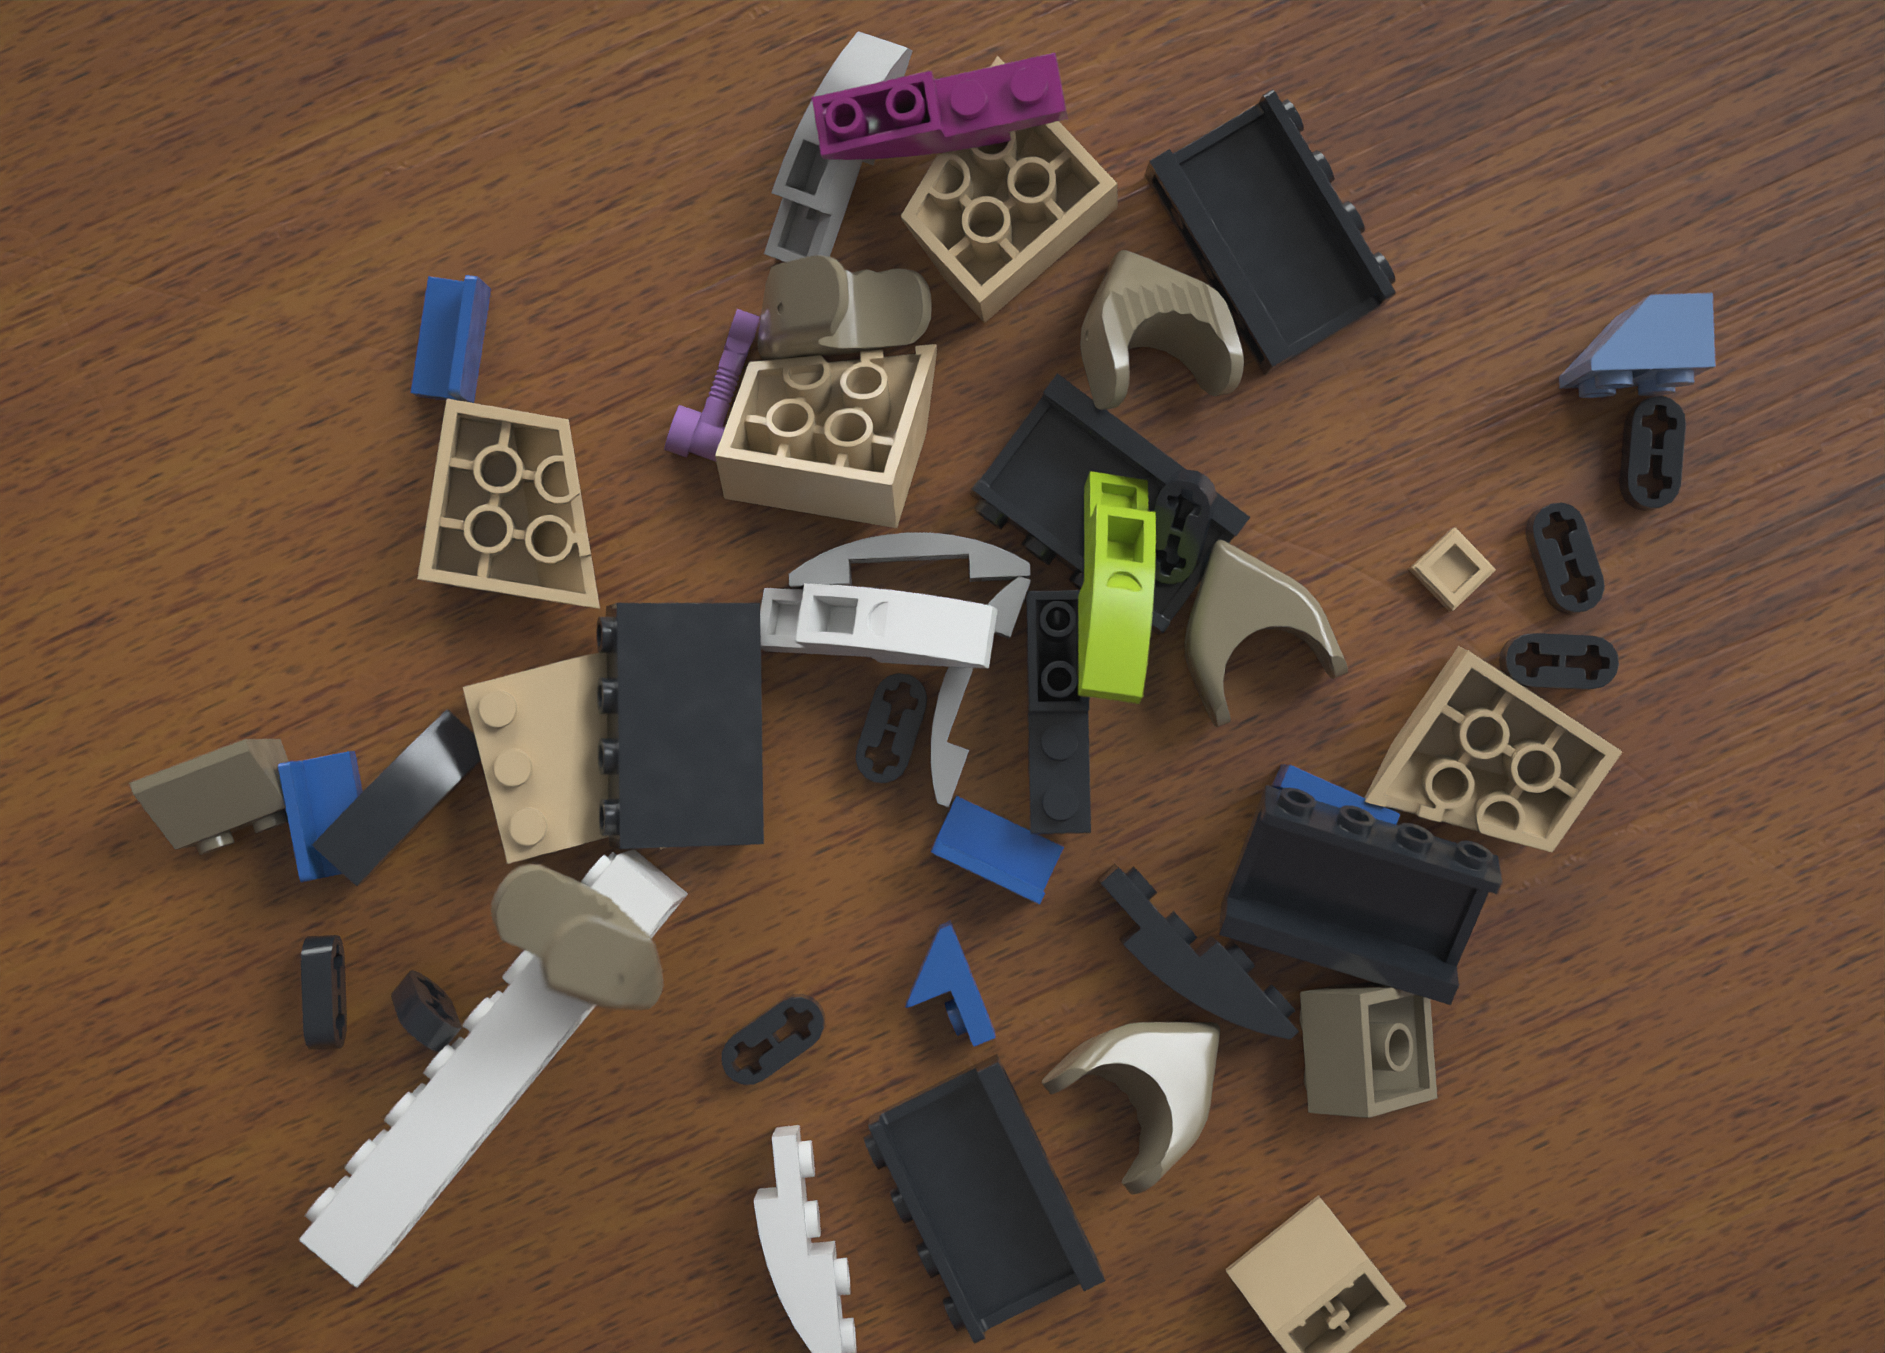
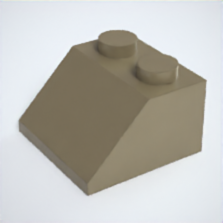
M244 739L129 783L133 795L175 850L196 846L199 855H203L235 843L232 832L250 825L253 826L255 834L288 823L278 764L288 762L289 760L281 739Z
M1376 982L1332 985L1300 992V1026L1303 1031L1305 1057L1304 1085L1307 1090L1308 1113L1370 1118L1437 1099L1430 999Z

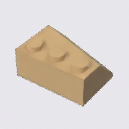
M997 56L991 67L1005 63ZM1059 121L1010 132L1011 141L938 154L901 215L904 224L946 282L984 323L1118 208L1117 183Z
M936 344L915 346L916 354L884 357L883 349L860 351L861 359L826 362L821 355L749 362L715 454L724 499L897 528L926 436L937 355Z
M452 399L446 400L417 579L438 584L600 609L568 419Z
M1458 646L1392 742L1365 796L1366 800L1364 802L1382 807L1387 806L1413 813L1426 819L1450 823L1479 831L1489 836L1553 852L1617 761L1622 751L1470 651Z
M607 653L581 656L463 687L507 863L609 837L602 836L599 828V804L601 799H608V775H601L598 766L600 738H607V714H600L597 704L599 678L607 677Z

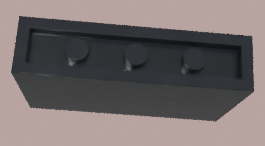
M1274 89L1263 94L1259 102L1253 107L1177 152L1172 153L1169 149L1149 161L1144 174L1210 286L1218 291L1227 303L1237 331L1264 376L1382 307L1396 294L1392 286L1396 279L1390 264L1380 252L1373 254L1361 235L1365 232V226L1360 214L1351 202L1346 201L1342 203L1331 185L1334 181V174L1327 159L1318 150L1311 152L1300 133L1304 130V125L1298 111L1288 99L1281 102Z
M1057 373L1044 390L1042 398L982 478L977 480L971 488L970 495L978 500L973 509L980 516L1001 530L1008 522L1026 536L1021 545L1032 555L1047 565H1050L1054 558H1056L1074 573L1068 580L1081 590L1084 583V485L1090 471L1148 480V507L1150 512H1154L1157 497L1168 479L1175 473L1187 469L1108 410L1096 408L1093 399ZM1183 489L1180 495L1177 496L1182 500L1178 517L1185 520L1196 505L1192 500L1193 492L1188 489ZM1218 492L1202 556L1192 574L1183 582L1176 584L1161 583L1154 579L1151 630L1157 635H1161L1171 624V620L1202 580L1214 543L1218 540L1230 543L1250 519V516ZM1173 535L1164 549L1167 552L1166 561L1175 565L1181 558L1177 553L1181 537Z
M614 603L606 606V617H598L596 626L598 652L607 653V677L599 678L597 685L599 713L607 714V738H600L598 745L599 772L601 775H608V799H601L599 804V828L601 835L609 836L610 847L618 849L764 844L760 603Z
M1265 785L1221 903L1219 935L1451 1005L1459 988L1457 965L1488 894H1498L1503 883L1498 855L1492 854L1487 848L1475 842L1461 841L1455 843L1435 837L1425 828L1415 824L1403 823L1396 825L1376 819L1366 810L1356 806L1345 805L1340 808L1316 801L1309 793L1297 788L1289 787L1280 790Z
M998 1054L870 1116L868 1127L871 1134L863 1137L867 1150L878 1170L886 1166L888 1167L897 1185V1188L890 1191L892 1201L904 1224L914 1220L924 1240L916 1245L918 1254L930 1278L941 1275L950 1296L942 1299L952 1325L958 1333L967 1329L973 1343L976 1344L986 1339L985 1332L988 1329L1079 1284L1083 1291H1086L1105 1282L1102 1267Z

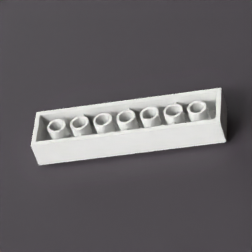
M635 849L619 855L612 852L608 857L602 856L581 881V883L610 897L643 931L647 932L651 939L688 895L687 892ZM525 950L503 975L502 979L510 984L504 993L498 990L490 999L486 997L464 1022L463 1026L471 1032L464 1040L462 1037H459L451 1046L446 1045L425 1069L424 1074L431 1079L426 1086L424 1083H421L412 1094L408 1092L386 1116L384 1121L392 1127L389 1132L383 1129L373 1141L369 1139L351 1158L344 1168L352 1174L351 1178L344 1176L333 1189L329 1187L306 1213L305 1217L313 1222V1224L299 1240L356 1288L390 1256L595 1008V1005L546 989L541 972V959Z

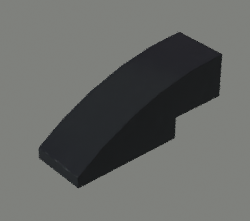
M447 709L352 802L312 846L356 886L367 881L400 844L419 828L481 762L474 732Z

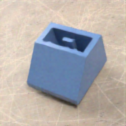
M1713 293L1663 294L1646 297L1616 316L1559 376V389L1579 388V397L1597 398L1613 396L1616 394V389L1638 386V395L1660 396L1675 393V387L1693 385L1695 376L1715 367Z

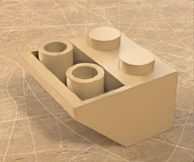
M1319 1195L1225 1269L1286 1353H1349L1406 1307L1401 1298Z

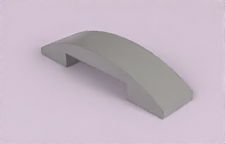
M939 533L887 534L847 543L816 556L789 573V586L792 589H803L804 583L852 586L851 564L969 558L970 582L1015 580L1019 576L1029 579L1030 563L999 547L971 538Z
M1021 576L1017 577L987 604L998 609L994 634L1007 639L1010 638L1031 580ZM948 667L937 699L931 736L933 786L937 803L947 807L950 805L969 752L968 749L947 742L973 668Z

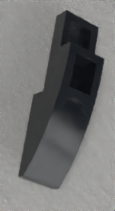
M1080 590L1027 591V726L1030 835L1091 833L1090 697L1079 695L1078 595Z
M1114 864L1097 879L1136 922L1119 940L1147 969L1169 987L1199 1007L1229 1022L1256 1032L1289 1040L1299 1032L1287 1019L1295 1012V1009L1272 984L1264 991L1260 989L1248 975L1255 967L1254 963L1232 939L1222 946L1215 938L1210 936L1194 951L1189 945L1198 937L1174 911L1166 918L1161 915L1149 901L1157 894V891L1134 866L1124 873Z

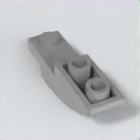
M858 31L840 53L813 97L904 77L913 50ZM812 100L793 136L771 192L783 198L764 254L784 262L813 255L830 257L861 164L865 162L874 165L875 159H823Z

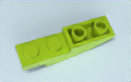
M1090 471L1084 485V583L1078 595L1079 695L1137 704L1142 699L1151 632L1156 548V512L1149 511L1148 480Z

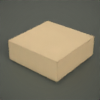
M1453 527L1408 570L1450 612L1454 611L1496 569L1456 527Z

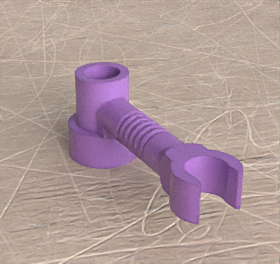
M737 309L718 365L719 369L716 371L717 375L714 377L715 380L710 388L711 391L709 392V397H707L703 412L701 413L679 405L672 421L664 450L686 458L690 452L716 462L715 454L725 430L723 424L730 407L729 403L732 401L731 397L734 395L733 392L739 380L738 376L741 375L759 324V316Z

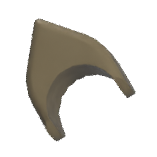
M1121 250L1115 254L1087 311L1081 329L1080 350L1082 362L1095 407L1101 410L1114 409L1124 401L1129 386L1128 349L1135 347H1151L1166 351L1181 360L1193 373L1200 388L1209 395L1222 396L1232 393L1241 381L1244 358L1232 315L1227 303L1218 291L1200 280L1133 252Z
M813 255L775 265L770 269L764 291L757 341L760 357L763 360L817 355L823 357L859 353L860 351L878 350L914 343L927 330L931 320L932 304L929 285L924 277L914 270L898 268L875 272L866 269L851 273L848 270H844L841 264L834 258L821 255Z
M1218 540L1212 547L1190 613L1184 640V654L1190 675L1205 710L1216 728L1231 722L1223 688L1226 663L1233 649L1246 636L1257 630H1283L1305 641L1331 679L1345 675L1348 672L1347 663L1326 614L1313 595L1293 578L1224 540Z
M530 864L519 867L508 874L503 880L491 904L493 923L502 941L518 946L541 959V972L546 989L595 1006L614 1010L641 1011L650 1009L656 1004L664 984L662 968L654 941L610 897L583 883L540 865Z
M1138 1022L1125 1024L1084 1041L1072 1050L1042 1080V1085L1050 1094H1054L1065 1089L1083 1075H1097L1105 1080L1116 1083L1118 1088L1128 1095L1130 1103L1137 1109V1120L1141 1126L1139 1154L1122 1179V1184L1131 1195L1141 1193L1155 1185L1199 1138L1207 1122L1211 1106L1220 1027L1214 1022Z

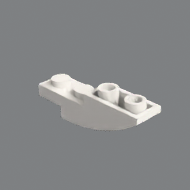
M804 583L803 589L764 588L760 610L761 649L769 652L871 657L880 663L989 669L998 609L993 606L963 600L866 587Z
M800 1125L776 1127L772 1136L777 1187L758 1189L754 1198L758 1233L768 1270L791 1322L811 1353H857L854 1319L843 1318L841 1295H850L851 1293L848 1259H837L835 1241L811 1243V1238L821 1236L818 1201H807L805 1178L815 1176L812 1141H801Z

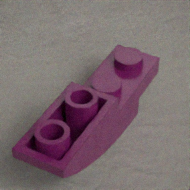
M1055 53L939 79L934 78L932 71H926L811 97L821 156L823 159L828 160L886 159L970 149L1011 141L1010 132L1068 119Z

